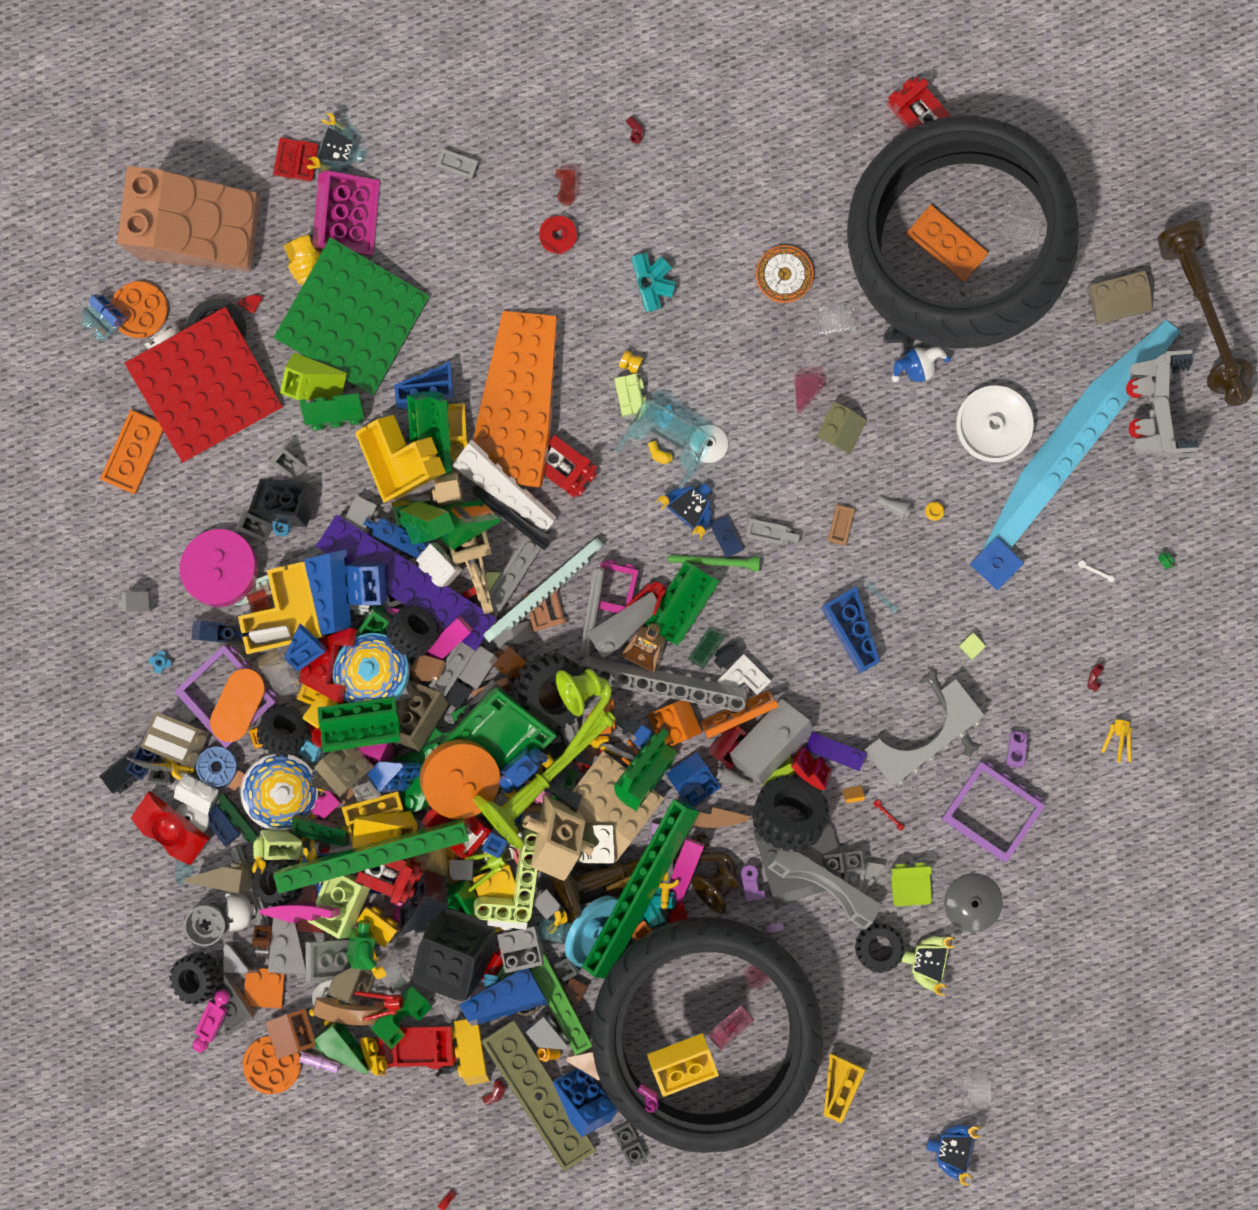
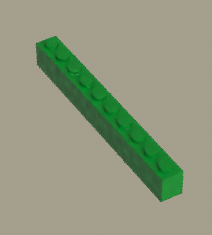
M673 799L582 965V968L592 976L605 979L612 966L622 955L699 814V811L687 802Z
M459 819L275 870L273 876L278 894L468 842L469 834L465 820Z

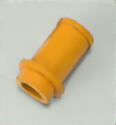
M540 1048L537 1051V1057L542 1062L557 1060L561 1056L559 1049Z

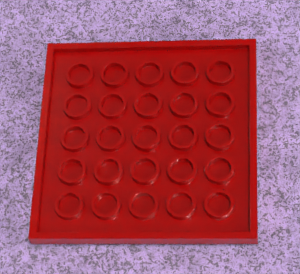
M226 307L124 362L182 463L283 408Z

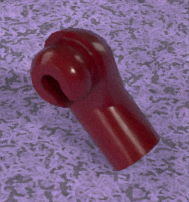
M630 116L626 120V123L632 129L630 141L634 144H639L643 139L644 128L633 116Z
M1100 663L1094 666L1088 678L1087 687L1093 692H1097L1101 686L1096 681L1104 671V666Z
M502 1080L495 1081L492 1093L482 1097L485 1106L502 1099L506 1090Z

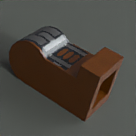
M255 925L252 938L255 957L269 958L272 926ZM265 931L268 935H261L258 932Z

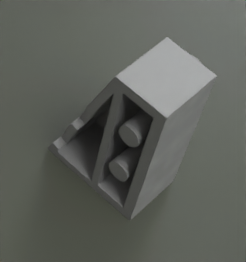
M273 918L268 965L269 973L306 976V965L296 923Z

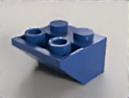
M698 752L665 773L683 801L692 807L721 788Z
M378 762L367 775L379 792H402L410 787L413 779L420 776V768L424 762Z

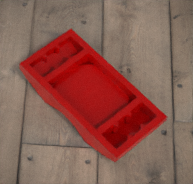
M150 790L131 817L136 827L144 836L156 840L163 845L171 857L189 865H192L210 839V837Z
M452 1026L399 1027L405 1036L392 1050L378 1038V1056H385L387 1067L454 1065Z

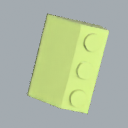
M350 874L324 881L315 903L340 908L339 916L333 918L321 916L319 919L308 920V922L338 939L348 938L370 888L356 883V876Z

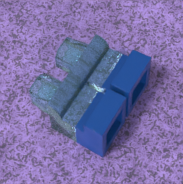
M103 294L92 295L89 300V306L81 312L84 317L80 324L86 329H92L95 326L97 330L93 334L98 341H104L109 335L116 334L127 317L117 307H114Z

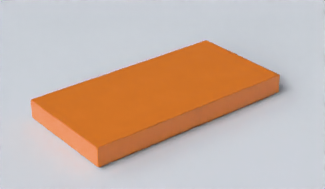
M931 204L906 232L908 237L963 282L967 280L989 254V252Z
M130 409L100 480L136 495L163 434V429L159 422Z
M767 690L747 699L745 708L742 711L735 712L725 709L701 720L700 724L706 736L710 738L779 706L770 690Z

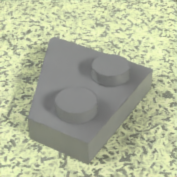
M866 862V870L845 872L843 880L865 894L880 871L883 870V864Z

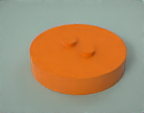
M459 739L441 744L428 755L420 773L421 789L429 805L439 814L453 819L470 818L481 813L472 799L476 795H480L488 802L493 801L500 786V773L495 760L487 749L470 740Z

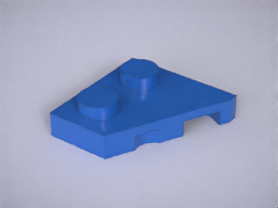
M300 623L284 659L296 671H299L325 653L326 647Z

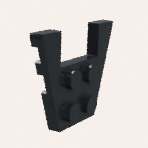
M547 745L544 750L540 748V751L550 755L556 761L568 746ZM586 747L573 760L592 766L597 748ZM571 761L549 782L550 787H546L543 791H548L556 797L557 801L564 802L571 810L577 812L582 795L563 788L572 763ZM542 763L539 764V769L527 780L532 781L537 773L541 775L546 770Z

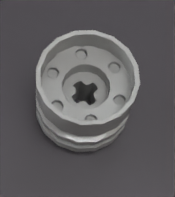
M210 903L199 904L194 907L186 916L184 922L186 936L191 942L199 946H209L219 941L227 926L226 916L222 909ZM203 919L211 922L209 929L206 926L202 927Z

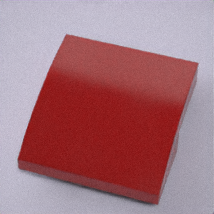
M280 137L272 176L312 182L314 169H308L307 165L313 166L314 163L312 160H308V158L316 157L318 144Z
M804 745L797 749L791 764L792 769L810 785L822 791L826 789L832 773L830 767L822 757L814 759Z

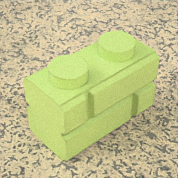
M637 374L614 378L622 418L645 413L644 408H648L646 396L642 397L640 391L644 389L642 378H638Z

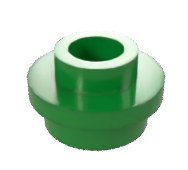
M1162 551L1161 555L1158 556L1159 561L1165 569L1173 568L1172 563L1175 562L1169 552L1165 554Z

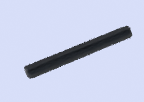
M478 485L473 489L475 496L543 550L548 548L550 541L501 501Z

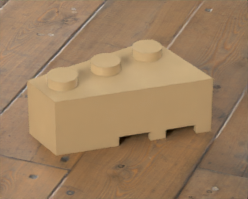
M451 468L452 473L443 474L434 480L435 489H432L434 501L440 506L464 502L459 472L454 468Z

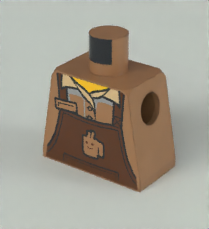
M650 624L648 629L640 627L621 656L654 672L660 662L665 638L658 634L660 627L656 624Z

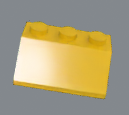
M703 1033L647 1054L663 1097L719 1076Z

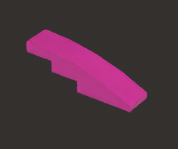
M459 616L439 635L437 641L425 655L442 660L473 629Z
M687 837L670 879L671 884L676 880L680 881L675 888L669 889V892L676 893V904L683 900L704 844Z
M286 903L261 909L259 914L296 923L303 919L313 921L321 918V916L326 918L339 916L340 908L316 903Z

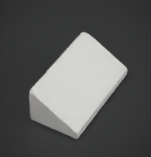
M289 625L251 631L249 633L255 646L292 639Z

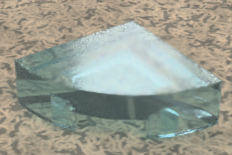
M178 861L175 877L178 885L181 886L184 883V879L191 877L195 872L186 863Z

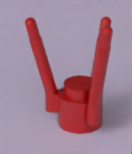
M654 581L652 585L647 583L645 588L626 607L635 603L646 592L648 594L652 592L657 599L653 610V615H656L666 588L661 583Z
M354 992L355 995L384 999V1006L389 1009L385 1012L364 1017L363 1021L387 1015H396L397 1010H402V995Z

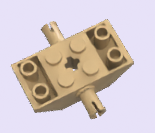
M546 795L543 796L539 820L526 816L523 823H526L523 824L524 828L537 833L531 867L560 880H566L578 860L580 852L589 856L594 851L591 848L594 847L593 843L582 840L585 820L578 810L575 812L568 805Z

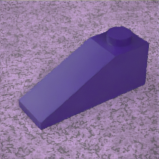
M811 732L806 745V749L809 752L856 771H860L867 754Z

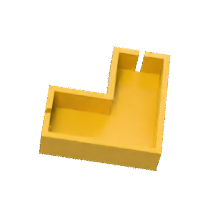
M394 415L376 419L355 432L383 503L402 498L446 473L440 457H436L438 452L432 438L418 440L407 446Z
M304 562L267 570L275 608L238 616L242 633L289 625L293 638L298 625L301 623L315 638L325 636V634L321 635ZM250 636L243 637L246 654L289 645L292 641L291 639L255 646Z

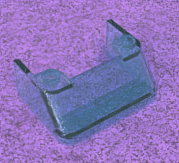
M651 399L645 400L619 440L616 451L619 452L628 436L635 440H642L652 431L683 450L679 456L680 465L686 469L679 481V488L683 489L706 448L709 439L708 434L702 428Z

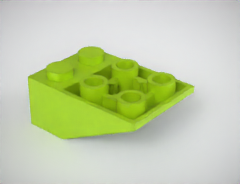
M293 353L285 366L280 393L296 400L306 399L313 401L315 398L320 397L332 400L333 396L343 395L347 373Z

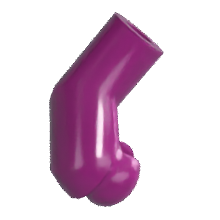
M642 1083L637 1092L645 1096V1109L647 1112L652 1113L658 1108V1095L654 1090Z

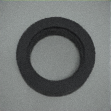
M223 299L203 301L193 309L187 323V327L200 321L207 313L226 307L244 340L247 332L246 321L242 313L235 305Z

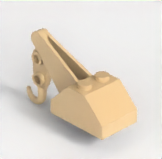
M484 531L454 550L450 548L454 564L466 563L478 600L481 602L484 614L494 611L490 600L483 557L493 555L487 532ZM479 559L482 574L477 564L473 563L470 566L469 561Z

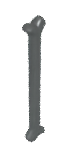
M930 670L928 675L923 676L922 681H926L931 685L947 713L945 698L936 680L937 672ZM967 734L961 738L965 746L964 754L968 757L972 756L973 751H977L979 746L971 743Z

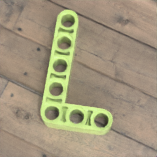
M527 828L522 832L521 839L524 842V846L519 852L513 899L478 897L474 901V911L477 918L513 923H525L530 919L537 869L531 867L532 858L525 859L524 857L528 854L533 855L535 840L528 841L527 838L529 836H536V832ZM526 872L531 873L529 877H522ZM522 891H528V894L525 896L519 895ZM481 906H487V907H488V908H487L486 910H484V911L479 910V907H481ZM501 907L507 908L504 912H498V909ZM520 909L526 910L523 914L517 913Z

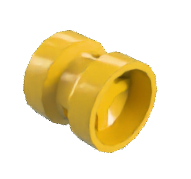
M626 350L618 367L628 369L632 374H637L643 357L632 355L631 351Z

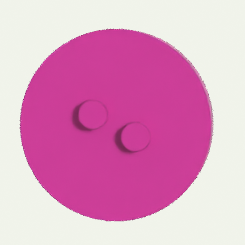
M225 529L209 530L195 537L185 548L180 560V577L185 589L199 602L211 607H226L241 601L252 590L258 576V560L251 545L239 534Z

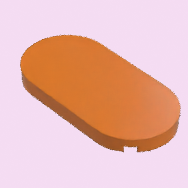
M249 668L240 669L232 673L227 680L210 718L211 730L218 739L225 742H234L244 737L266 690L263 678L257 671Z

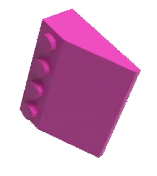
M324 171L318 174L312 246L315 250L322 251L331 237L359 255L373 256L380 180L333 171Z

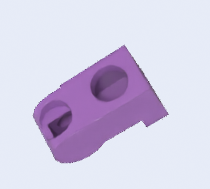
M1011 730L1005 766L1024 767L1027 732Z
M746 865L741 870L746 902L765 898L764 890H758L756 880L758 871L752 865Z

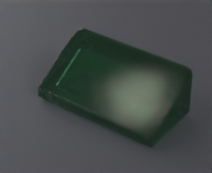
M708 628L688 657V660L704 669L725 637Z

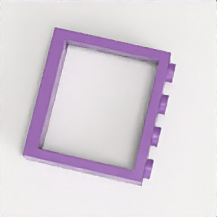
M229 644L223 645L174 691L212 734L213 732L210 727L211 714L189 691L188 687L224 654L238 670L252 668V665L246 659L243 660L238 655L239 651ZM266 685L263 698L267 702L256 712L249 729L262 718L263 713L268 708H272L279 702L277 695L274 693L275 691ZM214 735L225 749L236 742H225Z
M978 762L940 819L1004 863H1007L1045 805L1041 803L1043 800L1037 795L1033 794L1030 796L1026 793L1027 789L1021 784L1017 783L1014 785L1009 781L1011 778L1005 773L1001 772L998 774L993 770L995 767L989 762ZM982 770L1035 806V809L1005 853L952 817V814Z

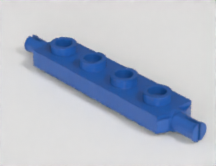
M366 517L363 525L373 529L372 536L415 559L430 544L423 542L412 545L406 530L383 518L375 522Z

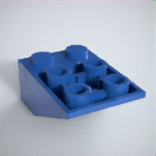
M385 563L344 564L348 570V574H345V583L349 586V593L346 596L348 603L353 605H382L387 601Z
M577 1068L553 1081L569 1121L581 1137L612 1121L617 1108L592 1076Z

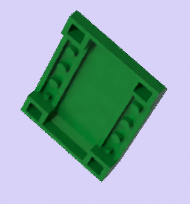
M497 687L491 690L441 744L459 739L476 742L487 749L500 771L526 747L530 751L532 749L540 750V748L544 750L556 737V733Z

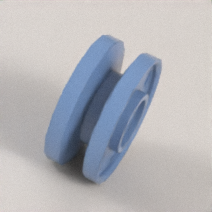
M224 747L206 749L200 754L196 763L198 777L205 784L215 787L229 785L239 769L237 757L232 751ZM217 761L222 765V769L219 772H215L213 769V765Z

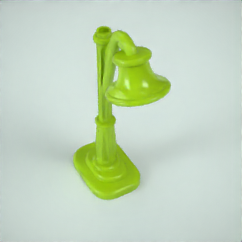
M586 669L584 674L579 676H571L563 670H559L556 674L559 694L568 710L576 716L583 714L584 703L589 697L600 695V700L565 752L541 775L537 773L532 781L518 791L502 807L493 801L488 802L480 795H476L472 799L499 834L518 850L524 846V842L518 836L519 831L514 825V820L546 787H550L549 782L607 727L614 725L615 717L609 711L606 713L603 711L611 697L612 689L610 683L606 679L598 677L592 669Z

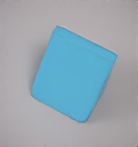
M310 734L305 739L303 747H301L298 754L314 764L322 749L312 743V735Z

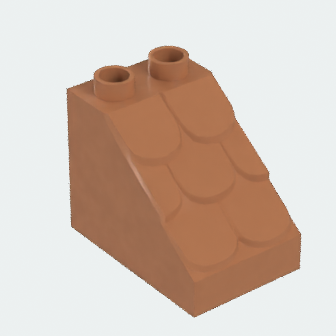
M127 166L117 244L139 260L251 272L261 197L256 192L159 169Z

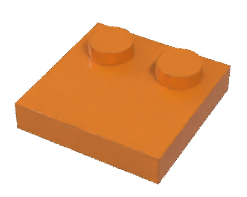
M258 968L259 971L257 973L245 974L244 998L250 1006L282 1009L285 974L269 973L268 968Z

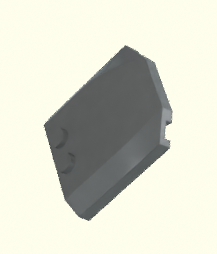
M804 816L790 821L802 822L805 821L806 818ZM827 823L821 838H819L815 845H811L806 850L801 848L797 852L809 857L819 866L825 867L824 855L840 853L833 828ZM753 831L775 906L827 891L811 881L799 878H782L768 869L777 849L772 847L773 844H767L763 840V836L760 837L756 831ZM842 873L834 874L842 878Z

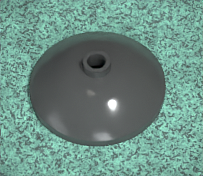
M968 874L959 877L949 886L944 898V907L949 920L956 927L968 932H980L988 929L997 921L1002 909V897L999 889L990 879L978 874ZM976 900L978 902V906L972 907V901Z

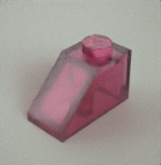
M818 373L794 375L797 415L807 408L818 395L819 389H822V378H818Z
M741 1005L721 1021L708 1037L721 1051L751 1025L755 1019Z

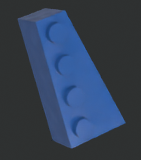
M856 586L822 606L821 610L860 674L880 661Z

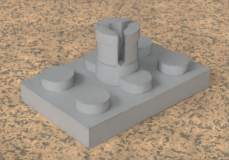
M349 939L306 942V981L334 980L336 975L351 968L346 956Z

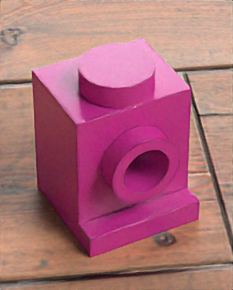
M330 789L325 791L327 794L325 797L321 795L314 802L316 806L311 811L318 819L321 817L326 819L342 804Z

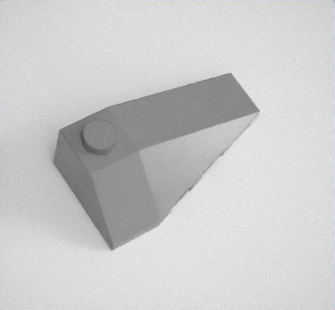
M652 592L587 633L603 660L619 651L635 635L639 628L651 618L657 601Z

